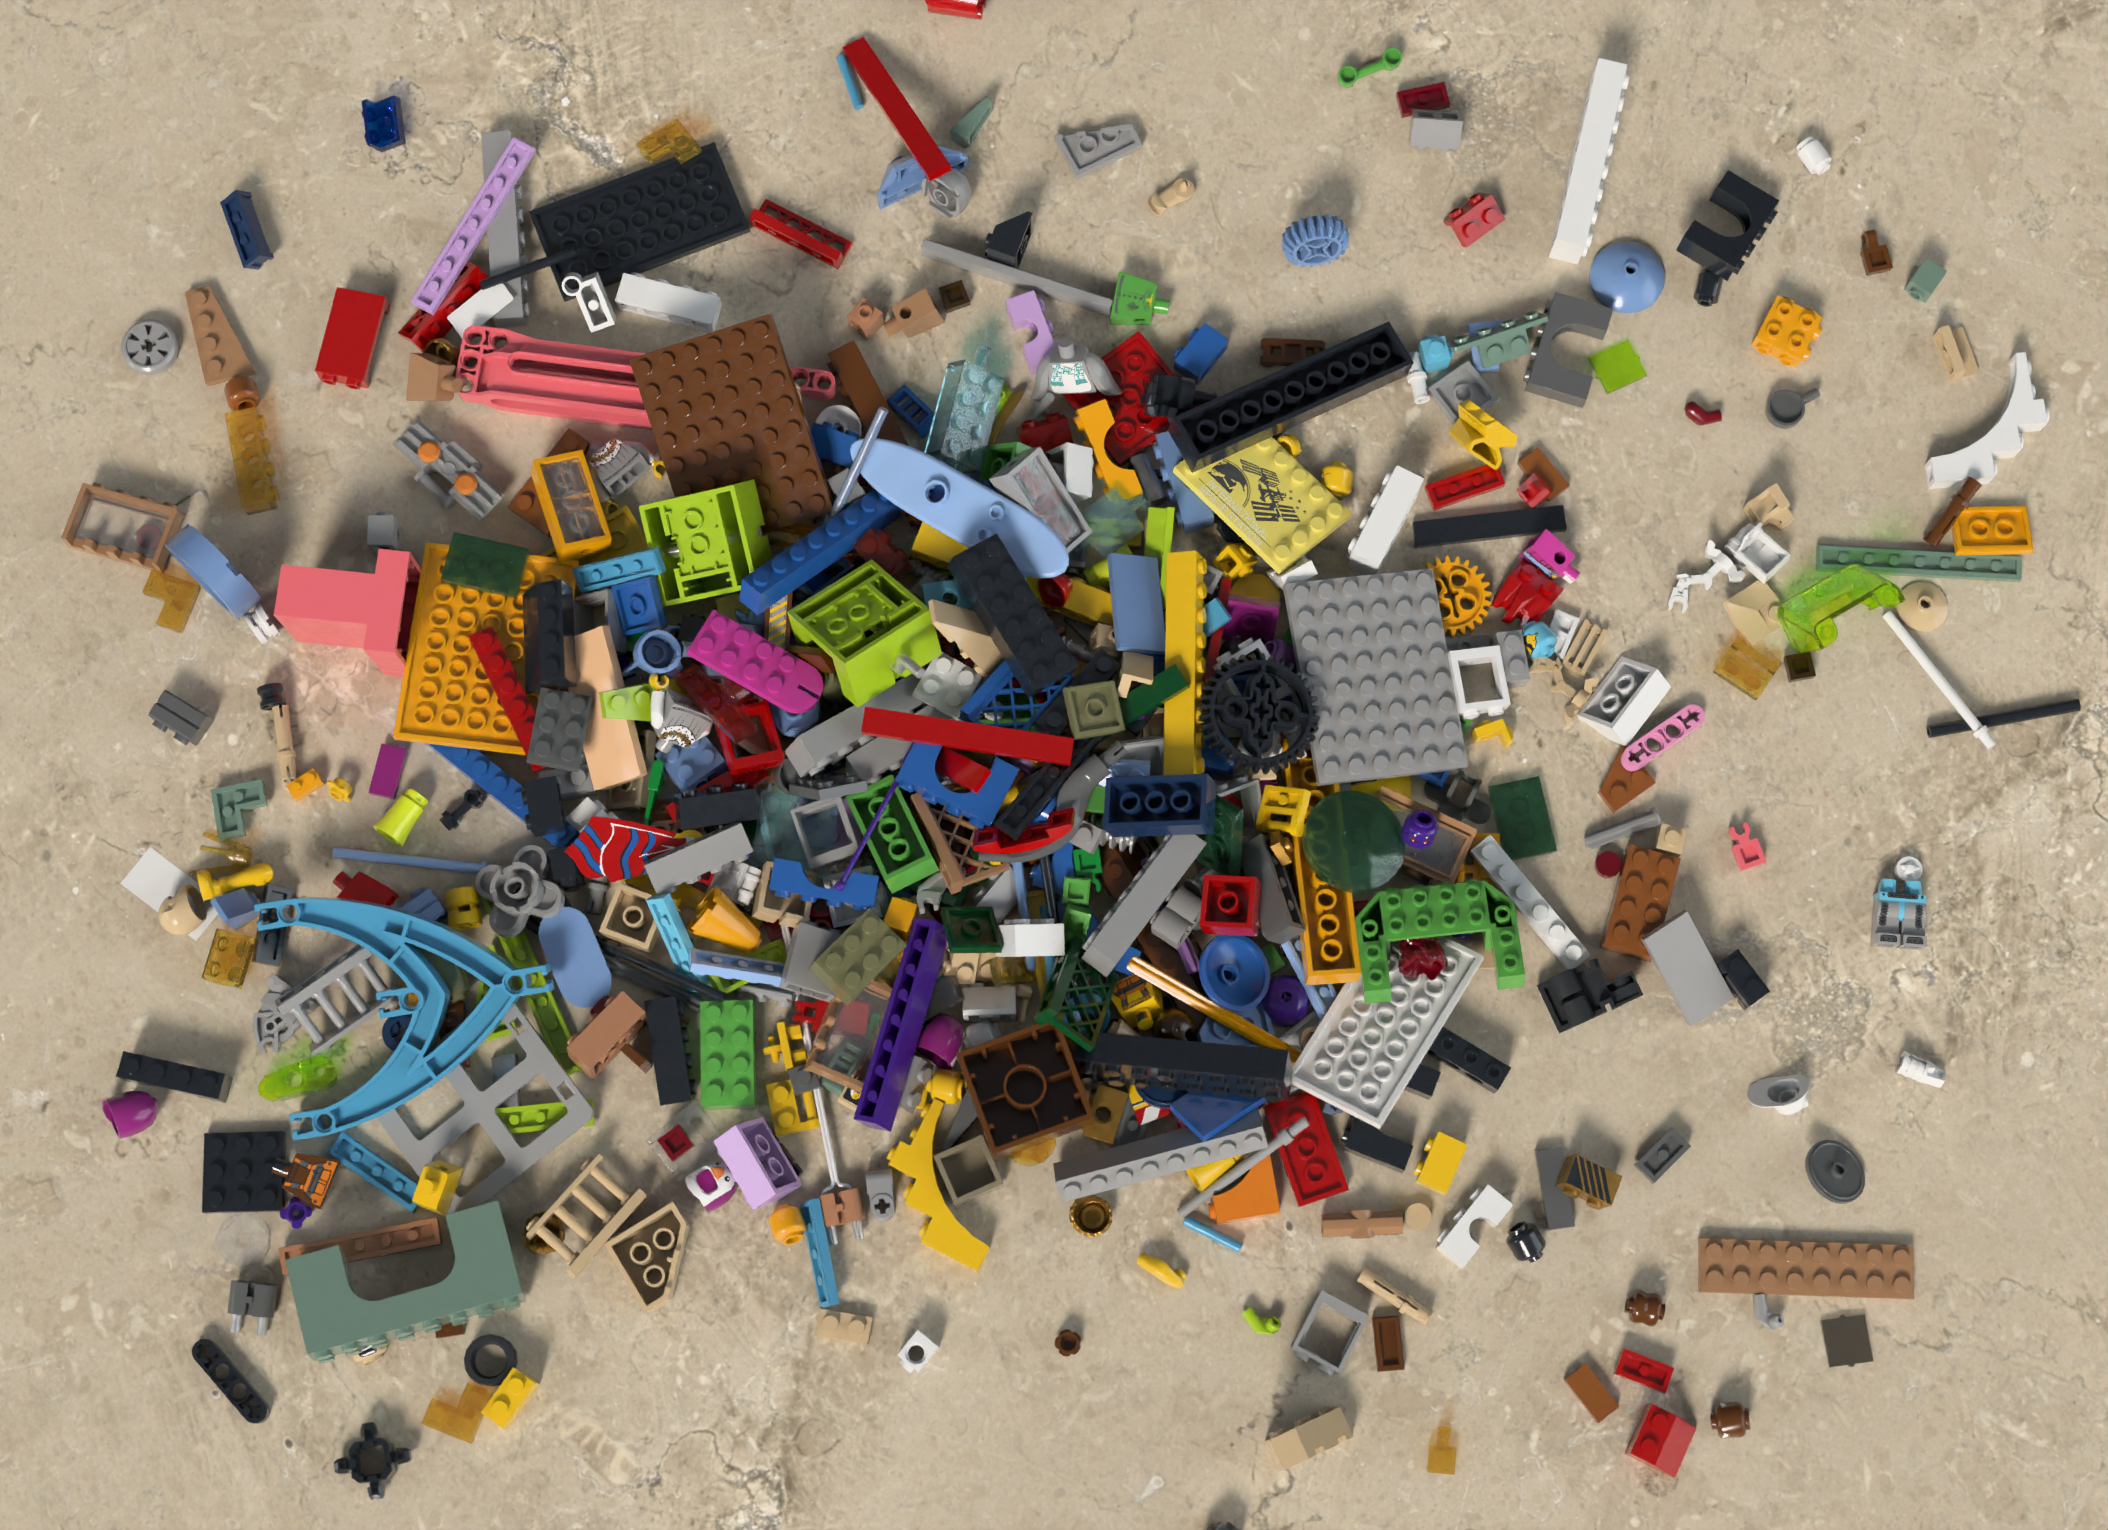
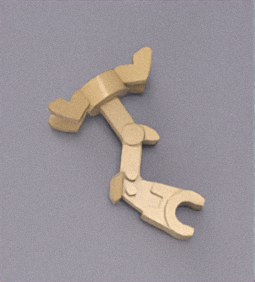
M1526 653L1527 660L1532 662V666L1528 667L1529 674L1552 672L1556 685L1551 686L1550 691L1553 693L1562 692L1572 699L1571 704L1565 706L1564 720L1566 725H1569L1573 721V716L1585 705L1592 691L1595 692L1597 689L1599 678L1586 679L1583 689L1578 692L1564 682L1561 673L1563 665L1559 657H1557L1556 661L1549 658L1544 659L1543 657L1533 659Z

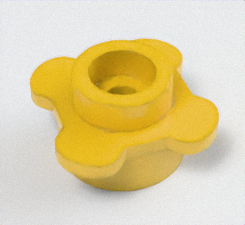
M335 778L334 781L328 780L329 795L337 801L344 800L345 802H350L349 794L353 790L350 784L340 778Z

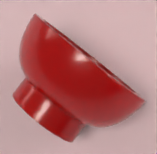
M1060 574L1051 578L1038 579L1039 594L1048 606L1059 609L1067 603L1073 590L1072 582L1068 576Z

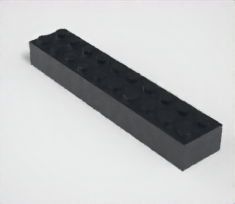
M1388 321L1173 417L1168 432L1193 473L1407 376L1414 362Z

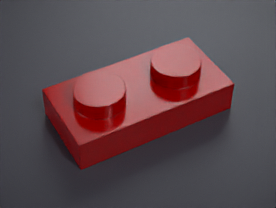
M1622 1348L1613 1374L1665 1394L1674 1368Z

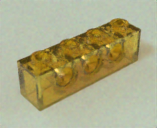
M255 407L225 413L242 509L247 515L278 509L276 500H280L277 485H273L272 477L275 476V469L272 461L269 462L267 453H271V447L268 438L264 437L263 430L267 429L264 415H260ZM254 433L252 440L244 441L248 434ZM259 457L257 463L249 465L251 458ZM263 480L261 487L253 488L256 481Z

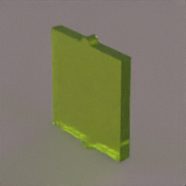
M1628 340L1595 354L1588 359L1596 373L1595 378L1600 380L1607 394L1647 376L1639 361L1640 356L1635 354Z

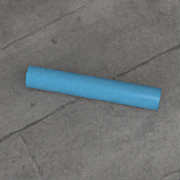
M838 55L836 59L854 109L859 110L864 105L846 55Z
M1189 1216L1186 1217L1183 1226L1238 1253L1243 1245L1242 1242Z

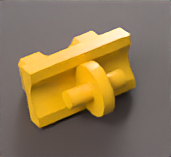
M785 1022L776 1023L780 1045H777L776 1036L768 1037L769 1047L762 1049L763 1055H771L773 1063L781 1062L779 1053L782 1052L786 1070L805 1064L807 1061L805 1048L791 1051L790 1047L791 1041L803 1039L800 1024L786 1025Z

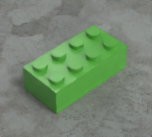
M892 774L869 785L868 791L850 794L845 797L863 836L895 780ZM897 786L867 841L869 849L891 893H895L939 871L901 790Z
M725 1000L723 1003L719 1001H700L701 1107L704 1110L757 1109L756 1004L753 1000Z

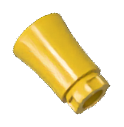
M1243 1155L1186 1169V1172L1195 1187L1202 1192L1218 1178L1241 1163Z

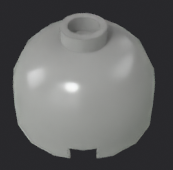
M951 168L952 171L932 181L925 177L921 184L924 197L928 194L932 200L929 205L938 214L946 218H951L953 215L957 217L968 206L972 195L968 178L964 173L954 168Z

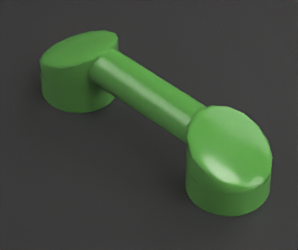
M1391 47L1384 51L1381 60L1355 69L1352 66H1343L1337 74V80L1343 87L1350 88L1357 79L1382 69L1386 71L1395 70L1402 61V53L1397 48Z

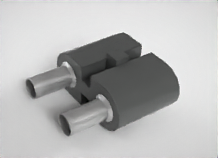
M231 1280L227 1313L233 1314L230 1332L240 1333L242 1315L259 1317L257 1335L266 1336L268 1318L274 1317L278 1285Z

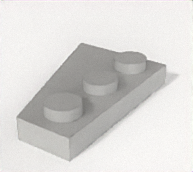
M1131 124L1105 127L1092 132L1078 131L1072 135H1054L1057 146L1077 180L1142 148V142Z

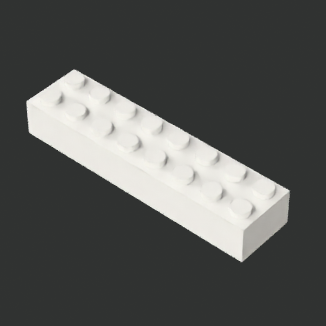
M1602 58L1597 60L1589 83L1549 258L1578 264L1581 256L1585 257L1588 247H1590L1593 236L1592 228L1598 215L1597 207L1604 189L1602 185L1608 172L1609 165L1607 163L1614 146L1612 141L1619 125L1618 116L1623 107L1625 98L1623 95L1630 77L1629 74H1626L1627 64Z

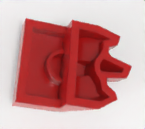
M1523 558L1496 592L1491 606L1495 608L1503 607L1505 609L1502 622L1510 624L1518 618L1520 626L1523 628L1531 621L1539 622L1563 592L1564 588Z

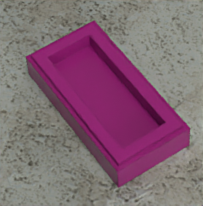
M381 743L368 792L370 795L395 800L408 753L406 748Z

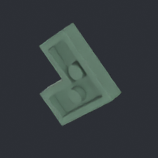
M262 779L211 789L218 839L224 841L246 836L243 811L268 806L265 783Z

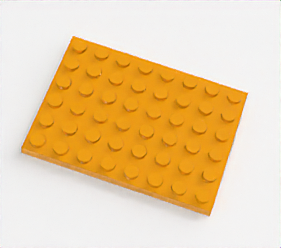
M426 542L393 734L394 740L525 755L468 636L490 626L493 627L536 714L540 692L526 693L522 594L536 583L562 579L573 588L574 605L577 581L572 569L579 566L580 562L571 560L560 563L558 558Z

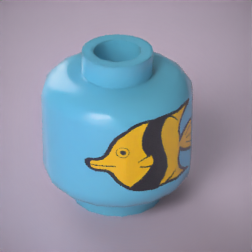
M1531 621L1521 629L1525 651L1533 659L1541 657L1546 659L1555 652L1557 636L1547 624L1542 621Z

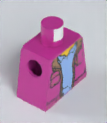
M1547 529L1534 536L1518 556L1521 560L1524 558L1552 580L1561 576L1571 584L1580 574L1570 564L1575 557L1574 553Z

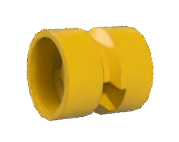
M460 887L444 892L446 907L450 909V912L447 914L449 927L455 930H466L483 924L481 909L477 908V905L480 903L479 893L475 887ZM469 909V911L459 912V910Z

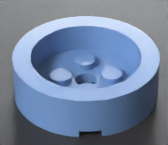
M187 524L165 544V547L182 567L237 620L261 600L258 592L246 578L192 525Z

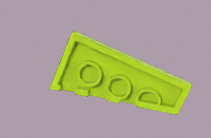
M698 674L670 678L668 685L663 688V692L669 689L702 702ZM643 683L599 692L602 717L651 721V697L655 687H652L650 683Z

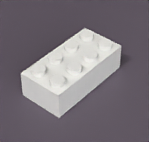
M1398 465L1393 472L1388 471L1383 480L1380 493L1377 492L1371 503V508L1368 512L1370 516L1366 514L1360 524V529L1357 533L1360 537L1354 536L1346 554V557L1349 558L1347 567L1363 575L1378 574L1419 495L1424 478Z

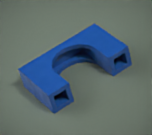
M914 742L895 781L899 782V787L908 792H913L914 790L922 794V798L931 804L938 802L945 806V810L954 816L959 817L961 814L969 818V823L981 829L983 827H990L1019 768L996 757L989 768L991 774L978 794L972 791L968 793H955L946 789L939 782L935 773V761L942 746Z

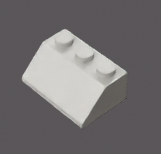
M1621 656L1577 716L1608 740L1627 746L1671 686L1657 668Z

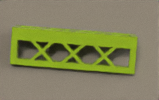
M1148 507L1144 556L1158 559L1162 608L1165 611L1167 553H1171L1175 507Z

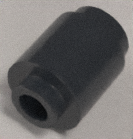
M1706 268L1702 269V272L1698 275L1693 296L1699 305L1710 307L1718 302L1723 278Z

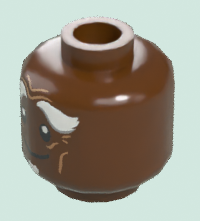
M1741 1402L1718 1403L1715 1407V1413H1710L1712 1430L1717 1429L1718 1435L1721 1438L1744 1437L1746 1430H1750L1748 1408H1744Z

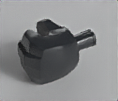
M1151 373L1148 381L1145 382L1140 403L1143 405L1146 416L1168 417V422L1171 423L1173 417L1191 410L1192 406H1200L1216 399L1217 394L1196 391L1193 378Z

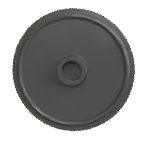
M1834 1140L1820 1141L1809 1149L1805 1160L1806 1173L1812 1186L1821 1196L1834 1203L1846 1204L1854 1201L1861 1195L1865 1186V1174L1861 1162L1851 1149Z

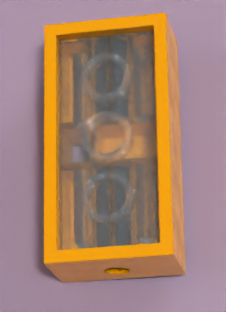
M583 450L533 460L531 476L559 562L562 563L609 552L612 537Z

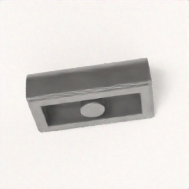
M1141 453L1131 457L1127 468L1134 470L1143 491L1141 497L1146 508L1157 507L1163 504L1168 498L1147 454Z

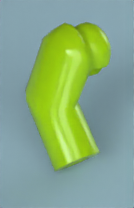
M1252 1306L1241 1313L1257 1334L1272 1335L1277 1333L1281 1327L1279 1318L1275 1316L1271 1318L1260 1317Z

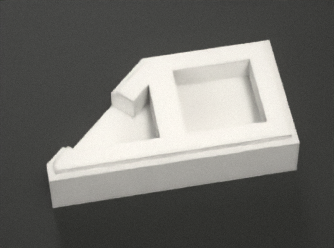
M1556 608L1549 628L1557 636L1554 653L1562 662L1580 618Z

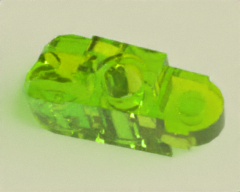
M322 1055L314 1056L265 1075L259 1082L258 1092L264 1099L276 1102L327 1090L337 1082V1066L328 1057ZM324 1068V1074L317 1076V1069ZM297 1074H301L302 1081L300 1085L292 1087V1078Z

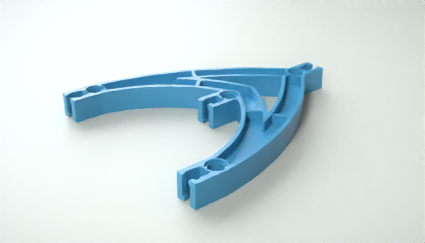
M299 897L254 905L255 912L261 911V913H267V908H276L279 919L277 922L270 924L269 921H257L258 931L286 926L316 928L347 938L378 956L407 985L406 987L376 992L377 1000H388V996L399 997L400 1009L390 1011V1008H379L380 1019L412 1014L409 1026L398 1047L384 1066L367 1083L335 1104L295 1111L289 1114L290 1122L302 1121V1118L311 1117L314 1128L305 1132L304 1129L292 1130L293 1141L325 1136L355 1127L415 1098L438 1083L470 1057L500 1025L521 996L554 990L553 979L547 980L548 983L544 984V986H532L530 973L542 971L543 976L548 975V972L551 971L550 963L517 968L471 937L435 920L406 910L367 901L329 897ZM290 905L297 909V916L294 919L290 918L287 913ZM414 945L451 961L491 987L467 1019L430 1054L429 1052L442 1027L451 992L434 966ZM514 975L521 977L523 980L521 989L513 987L512 978ZM411 992L415 993L419 998L417 1006L411 1005L408 1001V996ZM323 1114H327L331 1117V1127H327L323 1124Z

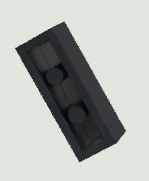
M736 781L729 787H722L719 784L709 785L706 787L707 790L696 791V788H685L681 790V793L673 794L676 825L681 830L759 819L756 788L748 784L747 781Z

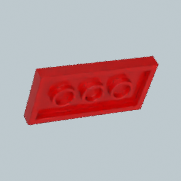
M1304 1092L1290 1097L1289 1100H1282L1263 1107L1274 1138L1277 1136L1276 1133L1284 1127H1290L1303 1116L1310 1124L1294 1136V1140L1286 1146L1283 1144L1278 1148L1298 1208L1349 1191L1316 1096Z

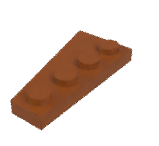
M568 428L547 457L583 450L584 456H586L590 443ZM531 476L508 505V508L543 534L550 537L551 534ZM559 508L555 509L556 514L560 513Z

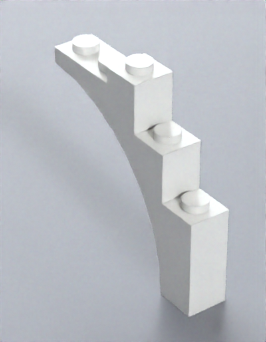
M2026 352L2015 353L2009 360L2010 382L2008 396L2001 416L1994 427L1984 437L1969 447L1951 454L1931 457L1925 464L1928 489L1959 487L1964 484L1968 476L1981 484H1989L1997 474V463L1993 459L2015 457L2023 448L2021 432L2041 431L2048 423L2049 409L2045 407L2044 399L2034 400L2036 394L2035 386L2031 384L2030 380L2032 367L2031 362L2027 360Z

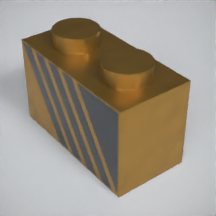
M1574 1154L1566 1157L1555 1186L1562 1189V1193L1571 1198L1579 1197L1586 1201L1587 1206L1601 1210L1602 1208L1612 1206L1622 1176L1582 1156Z

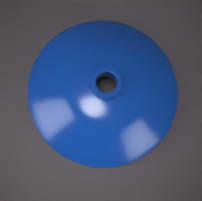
M1238 935L1217 936L1204 947L1199 960L1201 984L1209 998L1221 1008L1234 1012L1246 1011L1258 1005L1265 997L1270 983L1269 965L1262 950L1248 937Z

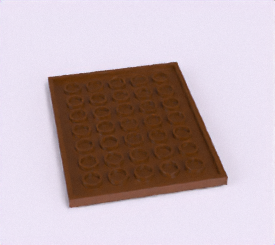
M772 313L629 359L675 497L754 479L765 525L760 526L762 533L830 513L834 502Z

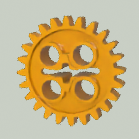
M1446 556L1444 563H1441L1437 557L1434 561L1435 566L1427 562L1425 568H1433L1435 584L1440 589V592L1437 594L1439 607L1447 610L1449 615L1441 617L1444 634L1449 632L1450 637L1454 638L1456 631L1461 636H1464L1465 628L1470 632H1474L1475 627L1473 623L1481 626L1483 621L1480 617L1486 618L1488 615L1484 608H1490L1491 602L1485 600L1492 595V592L1485 591L1490 585L1489 582H1482L1485 574H1476L1477 565L1471 569L1468 568L1469 560H1466L1463 565L1460 564L1458 556L1454 563L1450 562L1449 556ZM1441 577H1445L1446 582H1447V583H1446L1447 588H1446L1444 582L1441 580ZM1459 577L1463 580L1464 585L1455 586L1451 579ZM1447 589L1450 596H1455L1453 600V606L1451 599L1445 598L1447 594ZM1467 600L1472 604L1473 608L1470 610L1463 609L1460 602ZM1453 607L1455 608V611H1456L1457 614L1459 615L1458 618H1456V617L1454 616Z

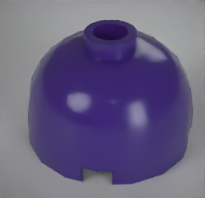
M1280 975L1271 978L1268 991L1261 1001L1263 1009L1271 1019L1272 1025L1276 1027L1295 1026L1305 1018L1310 1008V999L1305 988L1298 978L1290 975Z

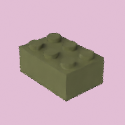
M869 908L814 961L810 970L848 1006L903 952L907 944Z

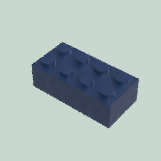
M1208 773L1106 778L1103 829L1112 837L1214 834L1216 782Z

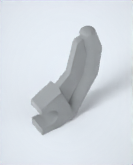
M962 867L961 870L966 875V869ZM940 870L933 873L918 887L916 900L920 914L925 913L924 905L926 903L933 904L934 911L939 909L942 894L947 888Z

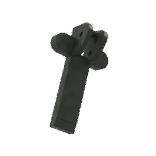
M1459 769L1451 785L1445 782L1440 789L1428 782L1424 785V795L1440 805L1437 811L1460 822L1464 817L1476 824H1484L1491 816L1490 807L1475 798L1482 780L1470 778L1461 769ZM1459 780L1474 786L1463 808L1449 801ZM1439 826L1433 843L1428 848L1417 849L1413 859L1437 869L1455 833ZM1409 876L1410 878L1426 886L1430 882L1429 879H1426L1422 876L1420 880Z

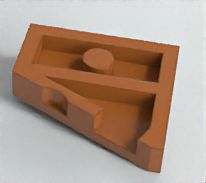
M1622 745L1598 791L1599 796L1612 813L1618 811L1656 783L1644 766L1636 771L1626 770L1622 766L1620 758L1628 745ZM1630 755L1628 759L1632 762L1634 760L1637 761L1638 758L1635 755Z

